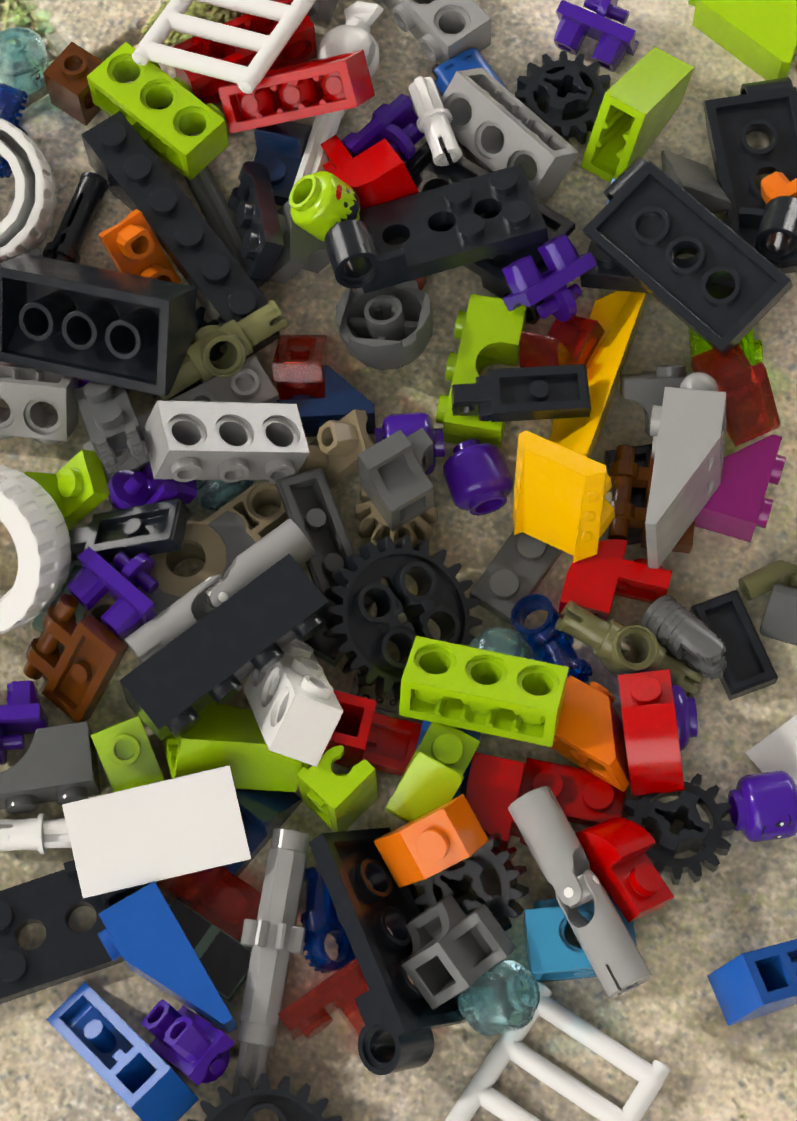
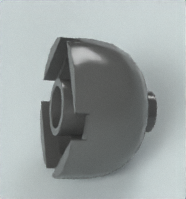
M415 280L364 294L362 288H358L354 292L351 288L346 290L336 306V323L349 354L367 367L379 370L398 369L412 363L423 353L432 337L433 310L428 293L426 292L425 294V292L420 290L418 282Z

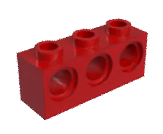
M274 0V1H275V2H279V3H284V4L291 5V3H292L294 0ZM243 14L223 24L270 35L278 22ZM308 14L269 70L305 63L317 58L315 27ZM196 36L173 46L177 49L247 67L258 53ZM175 68L176 77L181 78L190 87L194 96L204 104L221 102L218 88L229 81Z
M364 50L269 70L250 94L244 93L239 89L238 84L228 82L218 88L230 134L355 108L375 96Z

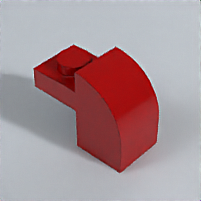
M337 135L320 144L329 162L322 165L324 170L334 174L356 190L360 197V210L419 193L404 162L385 138L354 158Z
M610 539L598 542L597 555L571 563L560 599L558 619H563L564 616L561 613L570 600L607 622L609 621L615 595L652 604L661 596L667 595L672 571L663 569L662 566L658 569L648 568V559L639 558L634 561L624 559L627 540Z
M670 669L618 675L632 796L684 791Z
M333 690L343 709V713L323 755L330 748L342 745L345 752L341 759L334 762L335 764L352 769L354 765L366 759L376 770L402 776L416 751L422 724L374 713L376 700Z
M475 752L467 781L466 800L487 838L495 833L501 835L499 848L502 851L508 849L511 836L520 837V842L527 846L508 811L510 804L519 798L525 763Z
M611 818L575 833L589 861L590 870L598 877L602 886L606 888L628 923L664 907L674 898L659 872L645 854L656 841L647 830L636 822L625 818Z

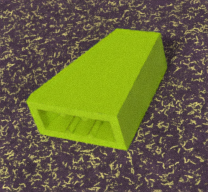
M797 0L688 1V5L695 7L692 24L694 27L765 80L789 77L797 52Z
M657 47L650 50L605 92L580 167L611 183L612 178L616 179L637 157L642 158L681 105L694 67Z
M215 701L198 712V715L201 717L200 720L186 733L179 737H175L171 733L162 740L172 779L230 765L235 789L296 792L298 785L297 773L303 767L308 770L309 764L270 751L252 711L224 703L217 705Z

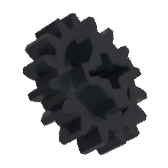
M566 51L560 52L559 60L553 61L549 55L544 54L542 55L541 67L530 62L527 65V76L518 77L515 97L568 143L569 138L576 137L577 141L583 145L586 144L587 132L592 133L605 92L610 89L611 77L609 74L599 76L600 63L594 62L589 66L584 65V54L580 53L574 61L568 60Z
M698 773L692 778L690 783L684 781V791L638 795L639 801L627 798L623 807L626 813L633 816L626 817L625 819L632 820L640 826L644 825V829L653 834L658 847L656 850L653 847L649 848L645 854L660 876L663 871L670 873L673 885H678L682 873L688 872L694 883L700 881L702 876L701 866L715 872L720 862L714 853L727 856L731 847L727 840L721 838L732 835L735 829L734 823L722 821L729 814L731 805L730 803L716 804L715 799L720 788L715 785L706 791L700 787L702 775ZM668 796H679L678 799L667 803L657 801ZM697 804L706 813L710 824L701 820L696 808ZM675 819L684 822L683 829L679 835L669 832L670 825L674 823ZM688 850L698 853L688 858H674L675 855Z
M495 833L488 837L489 841L478 849L471 858L467 859L466 863L460 861L425 880L416 882L415 884L425 888V893L416 898L415 901L417 905L429 904L431 907L451 894L466 916L485 904L506 932L512 927L508 917L517 918L525 910L515 899L522 898L529 893L528 887L517 883V877L524 874L527 868L521 865L513 866L510 860L515 856L517 849L511 847L502 851L499 848L501 835ZM470 876L473 879L472 884L466 877ZM470 886L477 893L472 894L469 892Z

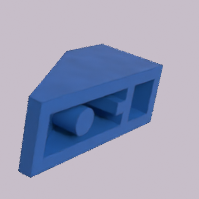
M155 881L98 914L106 929L98 933V936L112 961L123 957L131 971L225 1032L231 1033L238 1028Z
M797 939L742 953L707 975L728 1026L765 1016L797 1004Z
M86 982L46 1019L142 1121H178L199 1100L173 1069Z

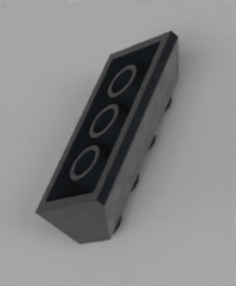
M24 253L0 263V361L167 396L171 392L195 334L197 287Z
M290 554L286 555L120 679L127 704L161 740L171 733L175 737L183 735L200 720L201 717L198 715V712L213 701L217 705L225 703L243 687L240 681L255 669L259 673L269 670L284 656L285 653L281 649L297 637L301 642H304L321 630L326 624L323 618L327 615L328 600Z

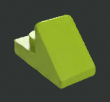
M81 450L56 474L24 472L26 476L34 479L50 494L61 511L68 530L72 529L110 495L101 459H98L96 452L93 450Z
M431 722L384 810L408 823L452 800L464 779L463 774L481 741L456 727Z

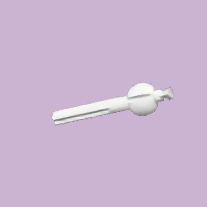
M357 1L344 9L346 25H339L326 33L318 46L317 60L364 50L370 77L372 78L379 67L380 50L377 41L370 34L371 25L384 9L379 4ZM346 109L315 117L294 185L305 175L325 171L322 165L328 162V158L320 144L337 134Z

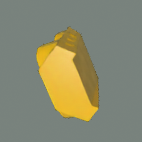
M527 430L519 433L512 510L514 535L523 532L573 556V563L597 555L599 538L615 518L613 506L604 498L612 488L611 477L607 473L606 465Z

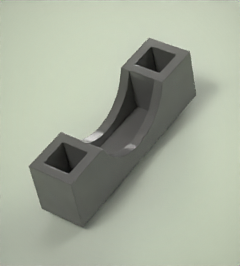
M87 721L36 729L31 745L25 755L14 766L0 773V810L6 809V812L13 814L27 813L37 809V804L57 801V804L62 805L88 799V796L101 794L97 752L91 738L93 732Z

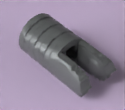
M671 595L661 596L654 601L645 612L640 626L646 627L653 632L658 643L666 648L668 652H671L676 659L683 660L696 672H701V675L711 680L723 678L725 668H727L726 657H723L724 652H726L725 642H722L721 638H717V635L708 629L705 622L699 620L695 614L688 611L686 607L678 603Z

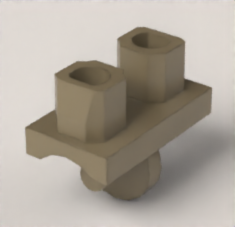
M354 409L341 420H328L319 427L317 438L308 444L310 453L297 474L322 467L330 489L351 473L359 475L358 454L376 444L366 431L368 419L366 410Z

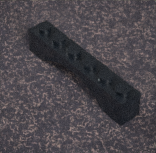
M121 111L81 134L91 167L98 175L107 180L108 189L116 198L121 200L132 211L137 209L142 212L157 240L173 260L188 284L197 287L196 297L203 308H205L211 321L217 320L219 326L226 324L232 319L238 322L267 304L268 300L253 280L250 279V276ZM280 331L252 347L253 353L248 355L245 360L279 339Z

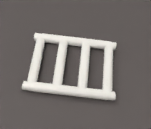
M171 0L138 44L137 49L132 54V59L141 66H145L148 61L236 83L241 91L250 94L264 78L316 0H294L291 5L271 0ZM193 1H198L277 21L278 24L270 35H265L184 13ZM171 31H176L258 53L247 67L162 44Z
M536 982L444 1121H471L480 1106L502 1121H541L493 1088L509 1061H512L599 1121H641L662 1088L671 1069L665 1063L657 1060L650 1064L550 998L553 992L544 983ZM539 1016L639 1082L622 1109L522 1043Z

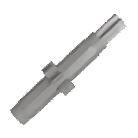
M273 829L257 920L244 919L240 944L252 947L240 1015L237 1041L241 1042L232 1096L238 1094V1077L243 1076L251 1089H257L261 1073L267 1072L270 1049L275 1047L278 1027L280 1025L291 954L304 955L308 930L303 927H296L311 836L304 832Z

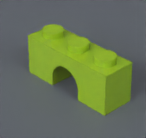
M470 293L467 311L458 310L454 338L461 339L458 353L449 352L445 371V380L452 381L449 396L440 395L436 413V423L443 424L444 442L460 444L467 440L478 439L481 444H494L501 449L506 422L479 421V415L453 416L451 391L454 384L476 383L475 380L476 377H479V373L490 365L518 366L526 326L527 307L523 304L513 311H508L501 298Z

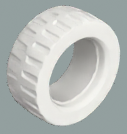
M0 118V156L8 161L15 177V199L8 215L0 222V263L42 245L54 221L53 215L54 210L57 208V198L55 196L56 183L51 173V167L39 147L22 130Z
M0 465V521L10 533L15 544L18 557V571L13 587L9 591L0 590V635L21 627L50 607V604L60 595L63 584L66 583L71 562L69 532L56 502L34 479L16 469H10L3 465Z

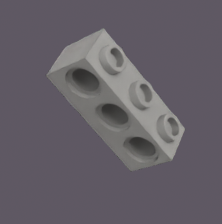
M374 0L377 3L382 1L391 11L398 27L404 32L410 31L419 41L423 53L432 62L437 60L441 65L470 48H476L480 52L491 45V17L474 0Z
M483 68L456 71L441 98L444 108L449 109L452 113L453 119L450 124L457 143L463 144L476 156V162L490 172L521 164L535 200L553 196L579 154V151ZM469 104L472 109V115L469 112ZM501 131L504 136V145L501 141ZM533 159L537 165V174L533 168Z
M0 362V398L9 405V408L0 406V440L25 437L35 438L37 442L42 444L67 442L78 424V403L73 391L78 388V378ZM40 402L51 404L55 407L57 413L46 411Z
M157 400L143 428L154 479H174L178 482L222 480L228 483L240 480H268L275 483L278 479L297 474L310 453L297 404Z

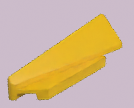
M617 290L595 300L573 365L584 364L587 368L591 403L590 417L553 419L551 428L553 432L548 439L549 441L591 459L595 445L598 444L620 380V374H622L649 293Z

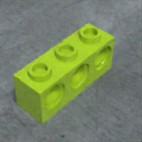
M125 42L87 76L92 101L110 117L121 111L146 145L191 181L229 146L226 129L227 120L219 108L212 103L204 104L194 96L190 87L181 78H171L161 70L158 63L148 61L145 66H141L134 62L132 54L136 49ZM192 133H201L196 136H188Z
M416 636L401 679L399 715L552 747L564 704L569 667Z

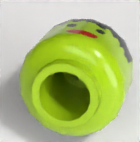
M320 171L305 175L296 182L289 196L291 218L297 226L318 240L324 242L329 229L337 223L345 220L360 219V197L354 188L332 173Z

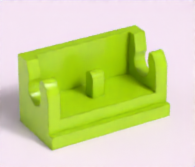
M342 745L332 747L322 755L317 767L312 765L308 770L303 767L297 773L303 803L333 832L346 831L379 798L376 769L366 759L354 765L349 773H333L331 769L333 763L341 759L345 752Z

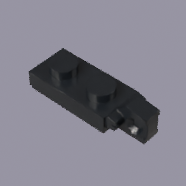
M584 364L488 369V375L476 377V383L452 385L451 401L453 416L479 415V421L487 422L590 417V394L587 368Z
M173 499L93 514L92 522L87 527L68 530L71 549L70 565L81 564L78 556L88 546L108 563L113 562L114 557L121 551L132 559L144 552L148 555L181 550L190 510L182 500Z

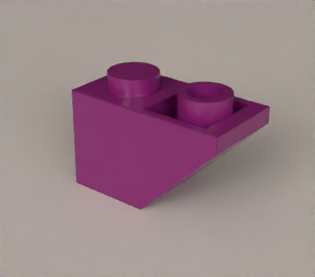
M772 434L724 457L721 484L695 518L694 526L747 542H751L756 526L766 528L774 500L765 498L768 483L779 484L786 461L785 456L777 454L782 440L781 436Z

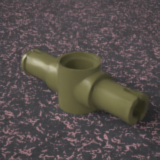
M268 301L266 305L238 322L232 319L222 326L208 325L197 331L170 394L167 396L158 395L161 400L169 401L168 399L199 380L205 383L214 376L228 378L239 372L245 363V358L253 353L252 347L279 330L288 327L285 317L280 316L283 313L275 301ZM220 341H226L227 351L225 355L219 360L210 361L209 352L212 346Z
M572 600L564 607L561 613L564 617L563 619H558L555 629L563 631L592 647L593 654L601 658L605 669L611 674L618 676L670 669L672 685L682 687L687 697H693L697 692L698 687L694 686V684L701 683L703 679L701 672H696L694 669L665 654L666 648L658 644L654 633L648 628L640 625L627 627L614 619L607 622L578 606ZM623 639L629 640L635 645L638 654L635 663L627 661L622 655L621 643Z

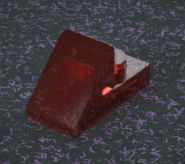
M574 316L566 322L555 319L546 336L523 331L520 337V368L587 365L605 330L597 320Z
M327 335L279 336L272 370L273 382H277V392L280 400H288L292 396L301 394L311 395L315 398H325L324 365L327 363Z
M739 343L725 357L721 356L715 349L692 357L690 366L693 372L709 374L716 380L719 392H726V431L735 446L780 427L779 415L768 373L763 362L751 366Z
M226 865L156 882V885L172 898H177L239 942H241L244 919L257 920L261 893L235 874H232L226 868Z
M355 958L278 1013L281 1024L293 1041L302 1034L309 1039L320 1033L333 1021L330 1014L336 1009L357 1039L359 1038L365 1023L355 998L367 992L369 988L357 959Z

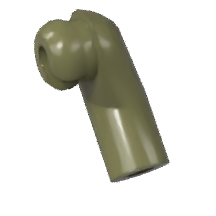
M783 560L774 561L739 578L740 589L749 601L772 591L774 584L797 589V566Z

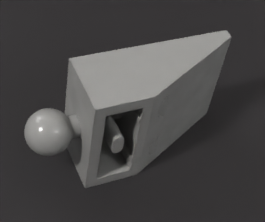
M702 372L688 375L682 381L680 388L665 387L662 406L653 405L650 436H653L651 457L654 459L645 521L648 568L658 569L721 484L726 446V392H719L716 380L709 374Z

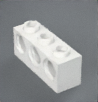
M295 639L281 649L285 653L284 656L269 670L263 673H259L257 669L252 671L243 690L268 749L317 767L341 718L343 709L333 692V687L329 684L323 672L322 666L319 665L312 647Z

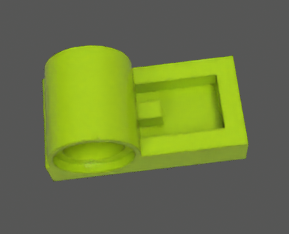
M138 716L91 734L113 792L148 785L157 781H165L144 726Z

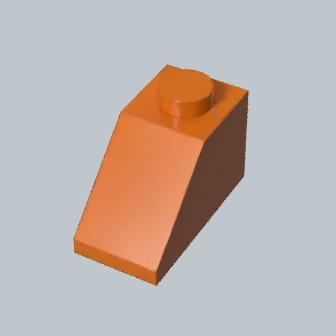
M570 675L567 678L564 704L552 747L548 748L624 792L630 785L623 724L613 706L615 699L602 685L594 681L587 685Z
M461 794L376 839L374 843L400 888L425 880L470 857L489 840L464 794Z

